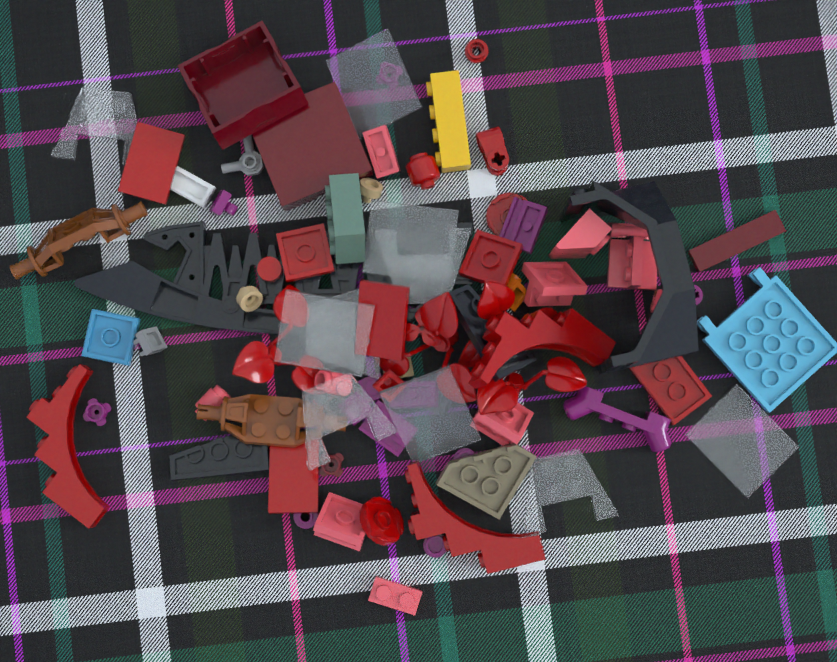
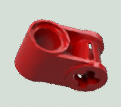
M497 126L476 133L477 144L489 173L495 176L504 174L508 167L509 155L500 127ZM494 159H498L499 162H502L501 166H498L497 163H493Z

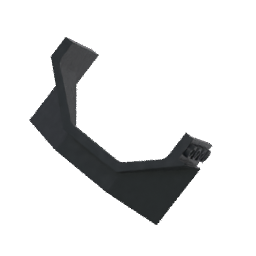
M592 181L588 189L574 191L560 216V221L564 222L581 218L590 208L595 214L605 212L647 230L662 287V294L654 311L631 351L611 356L597 366L599 375L699 351L695 287L677 220L656 183L653 181L609 191L595 181Z

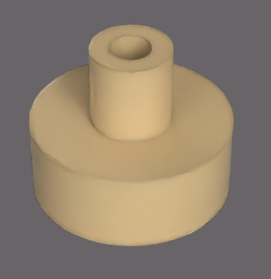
M362 178L360 180L362 201L371 203L372 199L380 198L383 185L377 180Z
M255 286L240 288L236 301L242 310L251 312L261 305L263 296Z

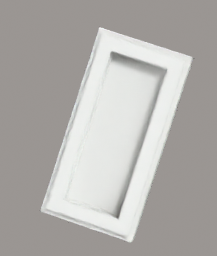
M177 166L171 191L205 209L216 187Z

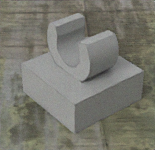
M157 326L143 329L135 334L137 339L134 340V345L140 344L143 349L139 353L140 356L158 353L167 348Z

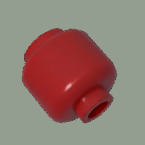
M426 152L410 157L406 170L411 185L421 187V190L433 188L435 186L434 182L440 178L435 157L428 155Z

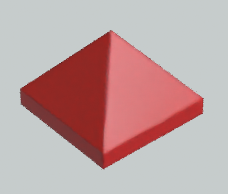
M389 368L372 386L390 402L407 384Z

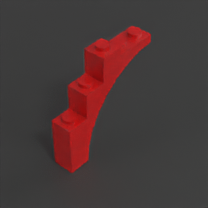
M573 308L557 313L553 320L542 311L537 310L531 314L527 313L524 315L520 322L505 311L497 316L493 315L485 325L487 330L483 338L488 343L482 350L484 355L481 361L477 362L471 370L472 377L468 384L475 389L487 385L497 370L507 360L519 352L530 349L563 351L580 358L594 367L609 358L616 342Z
M79 364L78 367L74 366L67 374L68 380L65 384L55 389L52 394V400L50 398H41L32 403L29 408L31 412L27 418L49 434L48 437L45 436L38 443V450L34 455L57 472V474L54 473L45 482L47 487L42 493L87 528L96 527L110 506L96 494L86 480L75 450L74 419L76 407L85 384L94 372L87 365Z
M419 460L407 465L408 469L405 470V477L408 485L412 484L414 493L411 494L414 508L419 509V511L411 514L408 526L410 533L415 534L417 540L446 533V536L443 537L446 551H450L451 556L454 557L481 550V553H478L481 568H486L487 574L545 560V552L539 531L522 534L499 533L469 523L448 509L436 496L425 478Z

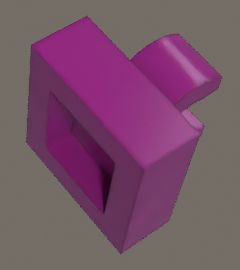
M220 190L209 212L220 216L224 211L234 216L238 207L228 202L232 194L225 190Z

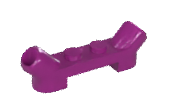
M587 386L578 390L576 396L564 401L563 408L570 420L574 421L595 412L600 414L599 419L613 423V420L623 423L621 427L632 432H635L636 429L642 430L652 452H661L670 448L672 444L667 433L671 420L654 412L646 411L644 418H639L601 403L604 393Z

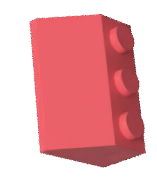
M589 208L557 243L548 257L550 259L586 258L589 253L594 256L611 238L607 234L612 228Z

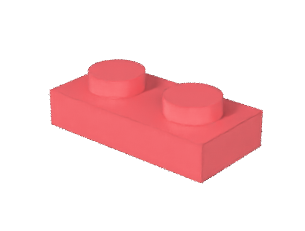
M387 125L362 132L376 178L380 179L400 172V166Z
M376 576L368 601L415 615L422 590Z

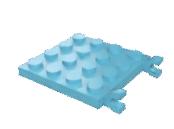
M759 267L747 276L761 288L717 327L706 315L704 317L701 316L697 320V327L707 334L702 341L767 413H770L837 353V342L776 275L769 279L766 273Z

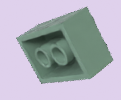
M359 173L329 175V185H325V203L330 255L335 254L336 264L365 262V227Z

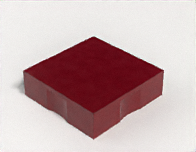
M263 21L239 32L221 45L208 49L177 65L222 150L309 104L301 86L287 62L283 60L275 41Z
M336 82L305 93L304 95L309 104L252 134L285 212L325 193V185H329V175L359 173V181L362 178L373 176L372 168Z

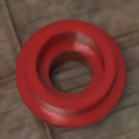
M473 39L465 47V56L472 63H481L488 56V46L480 39ZM479 49L481 53L479 55H474L472 53V50Z

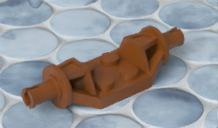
M140 201L138 204L123 211L116 204L111 206L112 209L91 208L50 228L36 249L32 245L27 247L28 258L10 265L11 273L17 280L35 270L42 277L48 275V271L64 265V257L61 252L69 250L73 247L74 243L80 240L87 241L93 238L96 232H99L107 243L123 234L130 235V223L148 216L144 204Z
M248 394L230 399L224 397L223 404L220 406L198 404L197 420L219 421L221 423V431H227L245 444L295 448L314 438L320 439L323 429L346 431L347 416L325 415L323 405L319 404V406H316L300 398ZM226 421L240 422L242 427L227 423ZM317 427L316 430L300 432V428Z

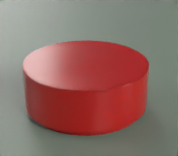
M265 257L258 263L257 272L264 281L274 282L282 275V265L276 258Z

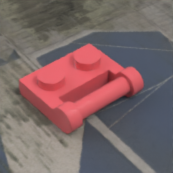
M606 223L612 228L610 237L626 238V236H638L649 240L647 230L633 224Z

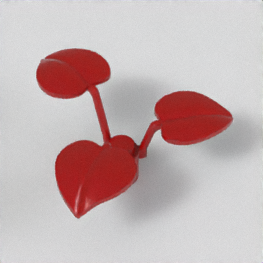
M485 281L483 293L479 295L480 300L477 305V314L480 318L489 320L493 315L497 316L505 312L515 301L514 291L504 284ZM553 308L539 309L552 320L557 314ZM471 340L464 347L458 362L467 368L474 367L477 362L481 361V357Z
M286 285L275 297L273 309L280 322L288 323L287 328L272 342H269V346L260 341L248 343L239 353L232 374L253 383H265L272 378L275 364L277 366L292 365L296 367L291 374L294 384L303 392L319 395L322 393L315 388L314 379L318 371L325 369L322 361L310 354L302 356L299 363L297 361L281 360L282 351L276 347V344L293 328V325L297 327L306 325L310 314L309 305L304 295L294 286Z
M445 292L430 299L421 308V319L424 326L428 330L436 331V336L441 338V344L433 347L437 351L447 352L442 365L444 372L438 374L437 384L441 392L449 399L457 402H473L477 400L476 389L468 384L472 377L470 370L459 363H452L447 366L451 353L454 351L452 346L458 342L459 334L457 332L458 317L456 308L449 292ZM424 344L408 353L404 352V359L402 361L380 357L374 358L383 371L386 372L390 368L397 376H403L410 368L407 357H411L430 346Z
M555 357L548 361L547 370L540 371L527 382H524L522 376L518 373H512L506 376L505 380L500 379L496 382L492 378L487 385L478 388V410L480 415L512 410L517 405L521 390H526L530 384L543 375H546V385L559 392L580 390L587 385V380L575 362L566 357Z

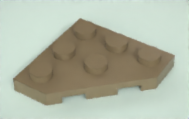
M511 443L448 461L435 483L437 486L500 520L537 456L525 448Z

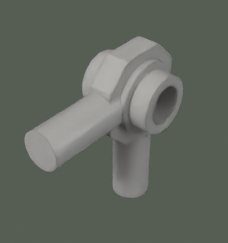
M252 134L243 139L245 153H243L239 161L221 164L223 174L242 171L247 176H253L261 173L264 164L261 155L254 151Z

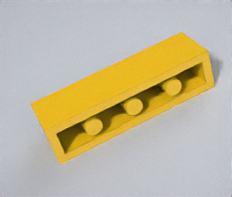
M459 70L431 73L430 82H426L427 96H432L433 105H429L430 120L435 119L436 128L432 129L433 143H438L439 152H435L437 165L441 166L442 173L470 170L471 160Z

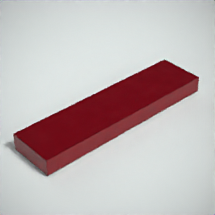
M774 210L687 252L699 273L786 232V229L777 211Z

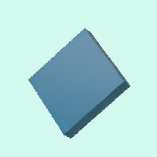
M92 309L81 356L131 366L135 348L133 342L137 339L135 334L138 333L141 319Z

